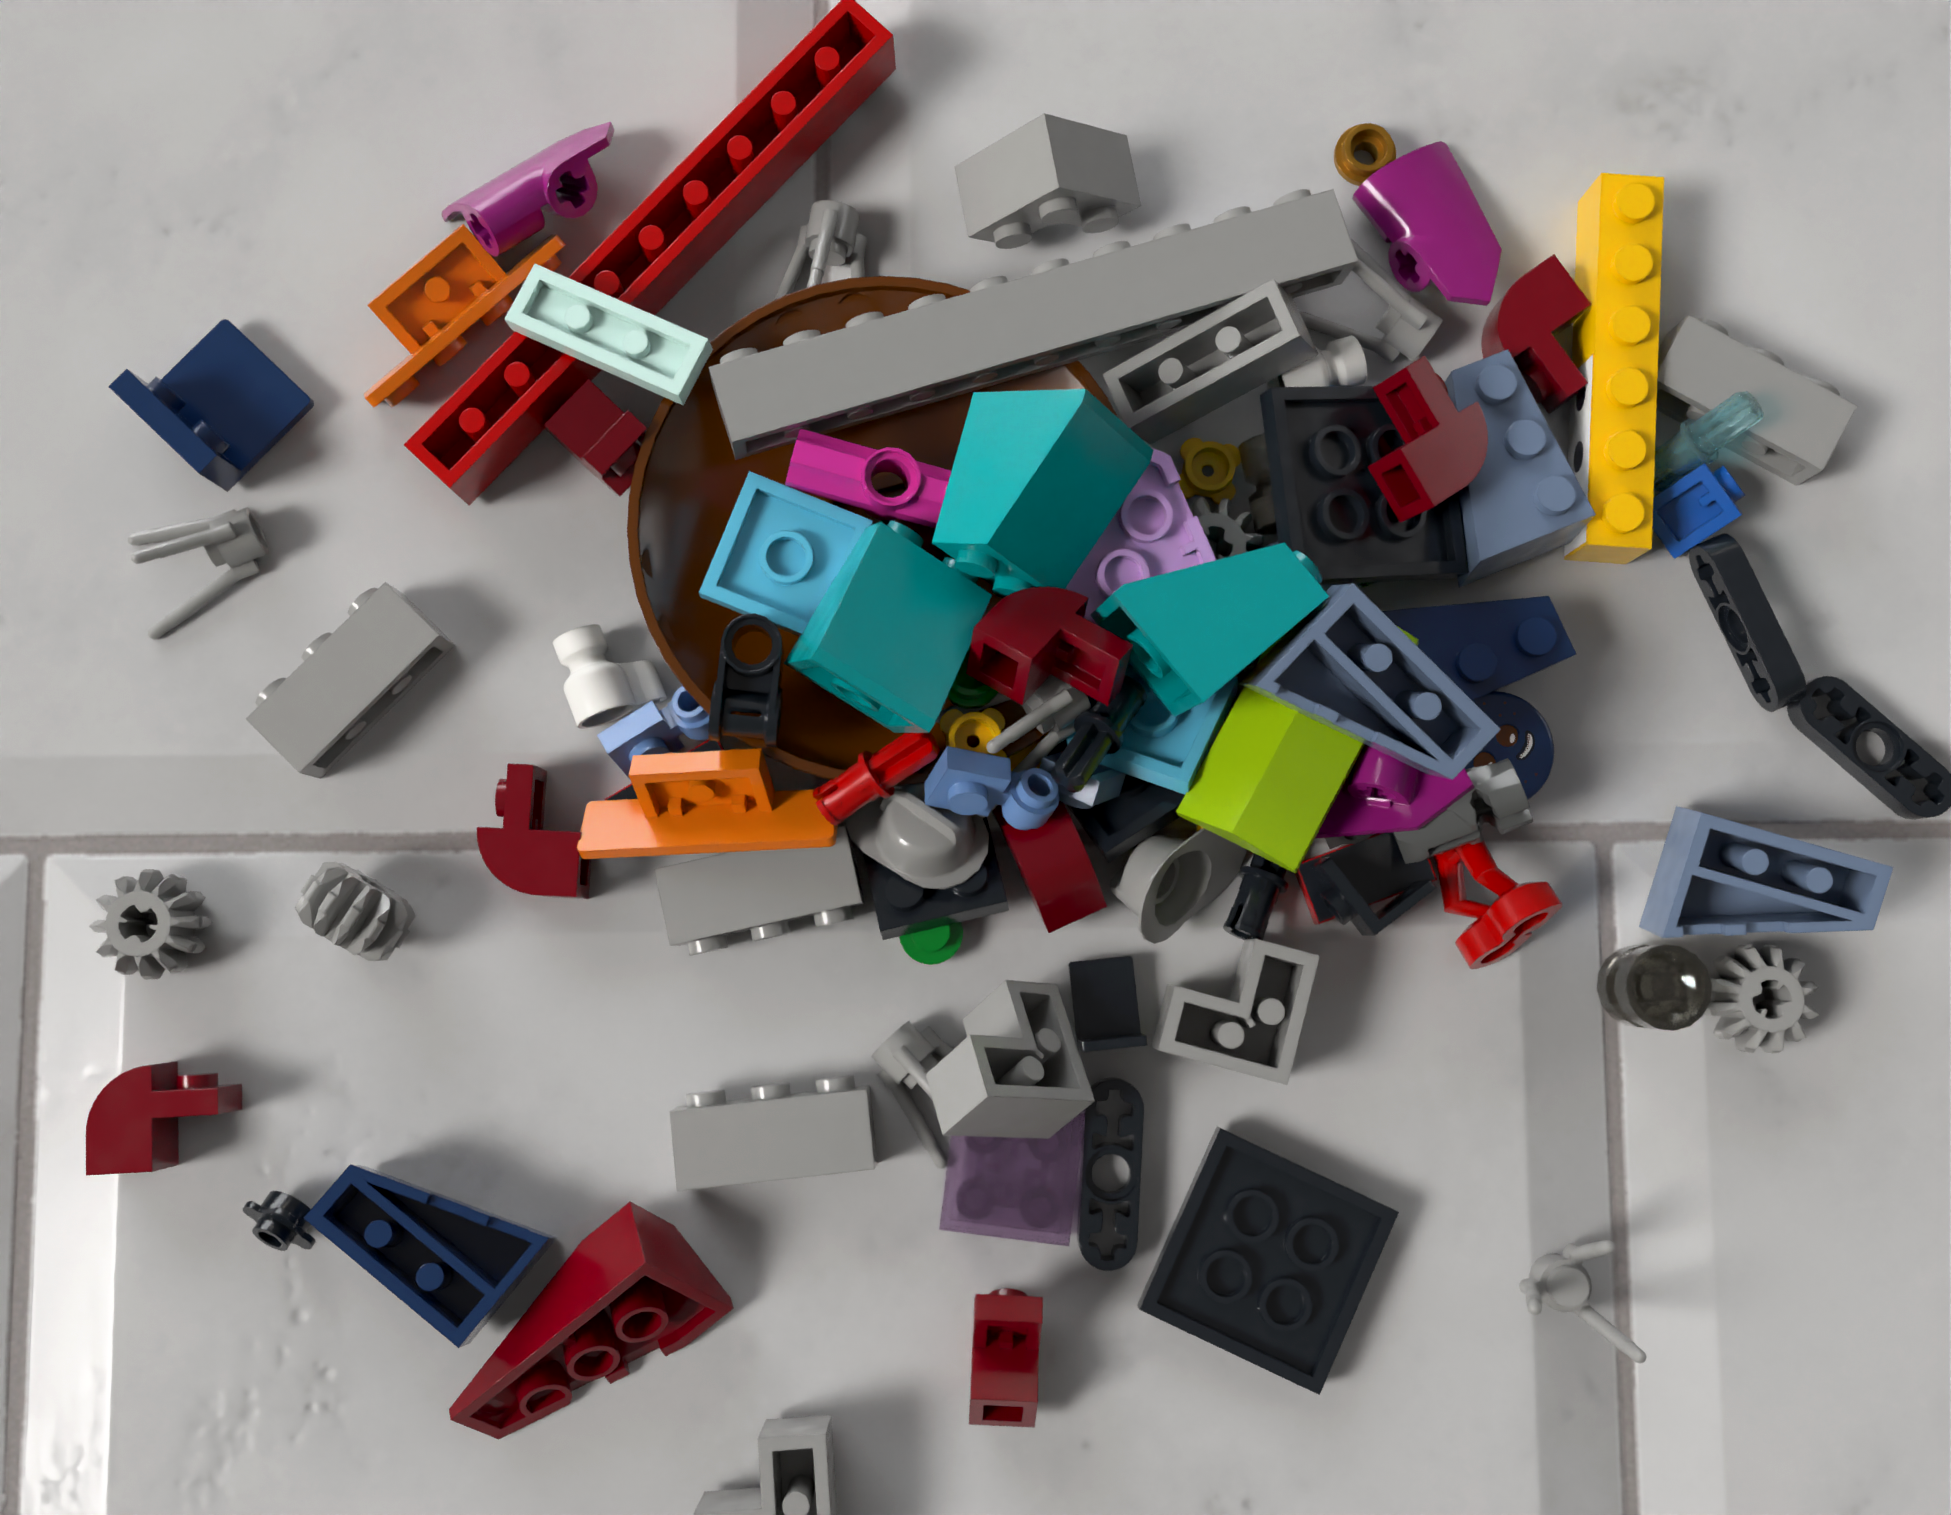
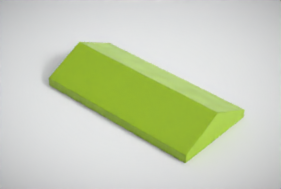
M1398 627L1416 646H1418L1419 639ZM1279 638L1274 644H1272L1268 649H1266L1262 653L1257 664L1281 640V638ZM1244 686L1198 770L1189 792H1186L1176 813L1178 816L1296 874L1365 744Z

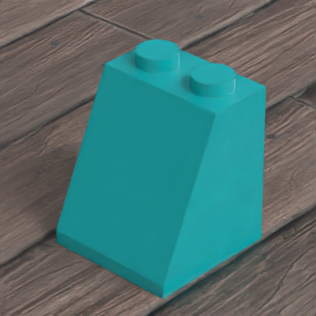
M1087 389L973 392L932 544L956 560L955 567L958 570L972 576L981 577L993 585V594L1002 599L1016 591L1032 587H1057L1065 589L1150 464L1154 450Z
M890 521L888 525L878 522L865 528L784 664L894 733H930L969 649L974 626L982 619L992 594L976 585L979 577L958 570L955 567V559L945 557L943 562H941L921 548L924 540L920 535L901 523Z
M1284 542L1123 584L1093 611L1090 616L1100 627L1133 644L1129 663L1175 717L1204 703L1326 600L1329 595L1320 585L1322 576L1315 564L1302 552L1297 550L1292 552Z

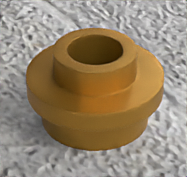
M1372 123L1359 124L1347 129L1340 136L1334 149V164L1338 173L1346 181L1360 186L1377 170L1396 160V147L1390 134L1383 127ZM1359 150L1367 151L1373 157L1374 163L1370 165L1360 163L1355 159L1354 152Z

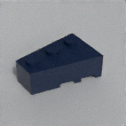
M1549 596L1382 611L1396 626L1419 639L1417 647L1472 701L1576 655V651Z
M353 1164L346 1168L304 1217L314 1228L458 1348L472 1342L557 1239L555 1236L380 1171Z

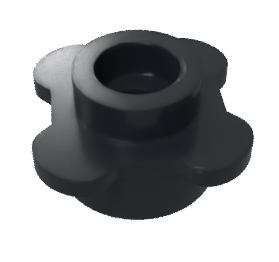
M271 1191L261 1205L248 1201L243 1207V1212L256 1222L252 1229L255 1237L271 1248L285 1251L292 1243L304 1249H311L316 1242L310 1234L306 1233L311 1224L304 1217L311 1209L302 1201L289 1194Z

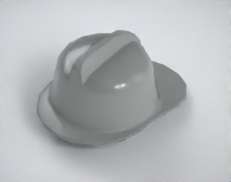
M924 783L894 787L895 793L888 799L880 796L845 819V825L851 841L862 852L891 869L905 880L922 888L948 889L965 883L980 870L988 854L989 832L984 819L976 814L960 815L949 809L925 805Z
M1205 828L1200 829L1188 839L1165 834L1153 835L1136 847L1130 855L1128 862L1110 880V890L1114 896L1125 903L1129 910L1139 917V930L1143 939L1156 944L1167 940L1189 918L1215 900L1230 885L1241 868L1247 849Z

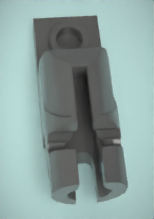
M1508 758L1494 764L1465 769L1475 788L1421 829L1392 832L1405 864L1420 862L1466 844L1475 845L1482 842L1484 839L1481 831L1484 823H1490L1491 826L1498 829L1499 833L1505 834L1533 822L1527 796ZM1373 834L1325 838L1329 849L1343 844L1360 843Z

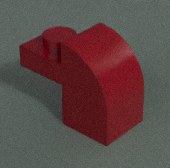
M1555 254L1513 283L1487 317L1481 339L1483 359L1507 349L1509 350L1536 403H1541L1548 414L1567 403L1588 384L1555 336L1571 326L1587 310L1591 303Z
M1426 356L1421 357L1373 387L1405 444L1369 465L1368 469L1400 523L1435 507L1470 484L1483 466L1488 447L1487 424L1478 401L1457 411L1448 396V390L1444 381L1434 372Z
M588 379L544 424L545 430L595 477L620 497L631 486L635 463L647 427L629 410L624 413Z
M1032 587L1016 591L1001 599L974 626L966 674L1021 705L1032 696L1050 675H1053L1108 706L1122 689L1133 644L1084 618L1089 600L1088 597L1057 587Z
M508 763L507 779H499L495 794L496 814L498 817H504L503 828L477 827V843L484 863L499 881L518 892L543 897L589 899L591 859H582L577 849L578 840H580L582 832L543 830L547 771L535 765Z
M1059 801L1057 808L1043 826L1030 830H1019L1012 827L1003 817L1002 806L997 805L992 814L1015 858L1026 889L1048 933L1107 907L1091 861L1063 802Z
M178 1061L140 1066L118 1075L98 1094L88 1115L86 1124V1176L154 1172L179 1165L178 1117L219 1115L242 1110V1084L218 1085V1073L178 1075Z
M1010 1288L997 1289L989 1294H975L969 1425L1035 1427L1038 1406L1039 1346L1043 1324V1297L1028 1296L1023 1291Z

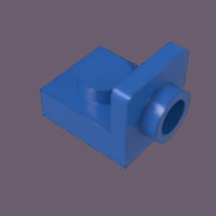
M1703 462L1693 471L1653 497L1652 529L1672 557L1676 559L1740 517L1742 512L1735 502L1746 495L1724 465L1712 471L1707 463Z

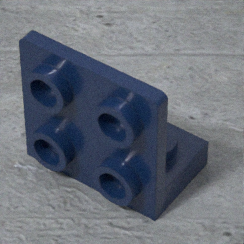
M227 319L221 320L162 379L156 376L148 384L126 369L108 386L197 473L227 492L314 406V401Z

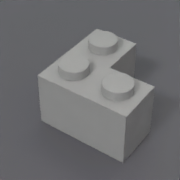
M1046 113L954 166L968 237L995 242L996 247L1000 249H1012L1023 246L1032 240L1033 233L1048 225L1064 223L1082 227L1085 233L1104 232L1117 226L1119 217L1141 206L1127 135Z
M1245 939L1229 1000L1175 985L1166 986L1151 1047L1166 1053L1288 1085L1320 956L1259 939Z
M1005 980L963 1019L967 1037L926 1074L943 1136L1049 1139L1095 1101L1057 984Z
M831 1415L766 1419L758 1437L760 1487L704 1491L694 1512V1515H837Z

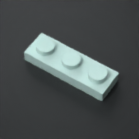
M535 263L504 319L511 330L681 405L685 404L713 350L708 338Z

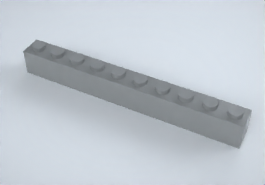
M1301 189L1280 197L1271 207L1251 212L1250 207L1247 206L1237 207L1220 214L1214 219L1212 224L1191 229L1189 224H1177L1157 233L1152 241L1131 247L1128 241L1114 242L1094 252L1092 258L1069 264V261L1064 258L1054 259L1037 266L1032 271V275L1008 281L1005 276L991 277L972 286L970 293L946 299L943 294H932L915 300L908 306V310L884 317L881 312L864 313L849 320L846 323V328L821 335L819 330L801 331L786 338L783 341V346L758 353L756 348L738 349L724 355L720 359V364L710 366L709 372L735 460L796 443L800 428L824 435L1178 332L1272 279H1275L1292 298L1337 286L1344 282L1358 262V258L1334 189L1311 195L1310 190Z

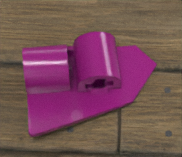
M607 122L590 127L557 141L448 205L441 213L444 221L448 222L462 212L470 230L482 247L492 256H499L544 229L545 219L542 211L572 219L584 216L592 209L597 199L598 191L596 178L588 158L610 146L614 134L612 123Z
M1435 142L1401 156L1377 170L1358 187L1352 199L1386 243L1392 242L1388 251L1389 264L1392 273L1404 288L1411 292H1420L1434 283L1448 301L1487 306L1490 303L1502 249L1465 176L1445 142Z
M1365 744L1315 839L1419 830L1475 787L1465 768L1453 780L1429 775Z

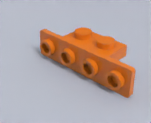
M464 224L460 225L367 304L410 352V355L364 393L365 399L373 408L383 400L391 407L401 402L420 384L413 375L425 364L433 359L439 367L466 346L468 342L461 334L479 318L486 326H489L510 309L514 301L508 294L527 278L534 263L555 271L562 264L555 254L566 245L558 234H551L505 273Z
M762 748L633 755L629 778L638 799L589 802L585 808L580 830L582 834L580 840H578L577 849L582 859L832 847L836 843L838 825H832L821 814L815 803L818 800L813 797L814 789L775 791Z

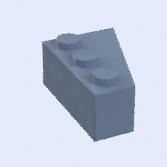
M1508 349L1451 371L1444 382L1448 390V396L1457 411L1478 401L1483 411L1488 431V447L1483 466L1473 481L1458 491L1469 573L1457 577L1459 588L1571 543L1596 515Z
M1354 583L1332 585L1326 591L1329 597L1292 627L1239 683L1426 774L1451 780L1501 730Z
M1676 806L1639 927L1661 938H1680L1683 935L1703 934L1733 936L1756 932L1812 933L1874 930L1894 867Z

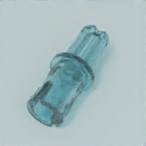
M1748 391L1736 392L1695 421L1688 418L1682 422L1679 432L1655 448L1654 490L1663 491L1670 484L1678 480L1679 477L1702 462L1711 464L1718 459L1719 449L1760 422L1764 412L1756 398Z

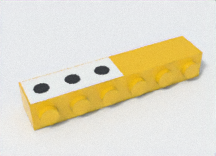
M1601 173L1578 201L1575 283L1591 305L1573 323L1572 361L1588 384L1570 399L1568 463L1596 515L1571 543L1564 545V560L1627 564L1652 549L1664 177Z

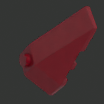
M630 1201L580 1242L449 1408L450 1420L499 1440L569 1405L572 1400V1391L604 1376L611 1384L629 1375L628 1363L660 1348L665 1356H668L686 1347L734 1309L732 1300L673 1224Z

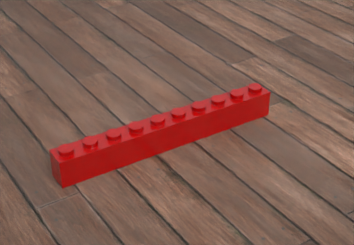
M841 0L568 278L652 315H656L896 70L893 34L855 0ZM514 332L414 433L404 446L470 506L545 429L544 424L588 379L592 381L602 369L518 332Z

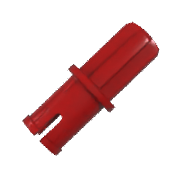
M931 732L904 733L874 754L867 750L858 754L857 763L834 779L813 790V797L818 800L815 803L819 811L828 822L837 826L846 818L856 813L857 810L880 796L888 799L894 795V786L936 759L940 751L939 745Z

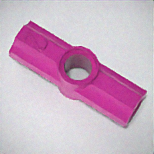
M800 428L785 486L804 493L862 508L868 515L878 520L891 521L898 518L936 529L951 470L916 461L909 453L899 448L886 447L876 450ZM881 472H892L898 475L904 482L906 491L894 498L884 497L873 488L871 478Z

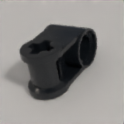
M755 613L743 614L733 619L724 629L721 638L717 681L714 682L711 697L708 729L709 741H720L723 735L763 739L766 747H777L782 712L783 688H781L785 653L784 643L777 626L765 616ZM749 632L763 633L772 641L770 655L758 664L749 665L743 663L735 655L737 641ZM735 711V712H745V713L761 714V716L755 717V716L736 715V714H731V713Z

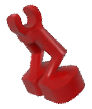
M1484 840L1475 845L1466 844L1433 857L1437 864L1444 912L1477 919L1463 931L1455 942L1469 968L1472 970L1494 964L1512 954L1532 936V931L1543 926L1563 907L1562 902L1548 882H1525L1518 884L1497 867ZM1463 864H1465L1476 882L1499 896L1492 905L1467 899Z

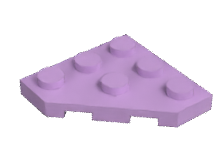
M1152 448L1154 451L1150 464L1065 588L1089 598L1084 618L1096 625L1098 624L1090 614L1123 584L1216 560L1197 516L1193 517L1178 483L1181 478L1171 456Z

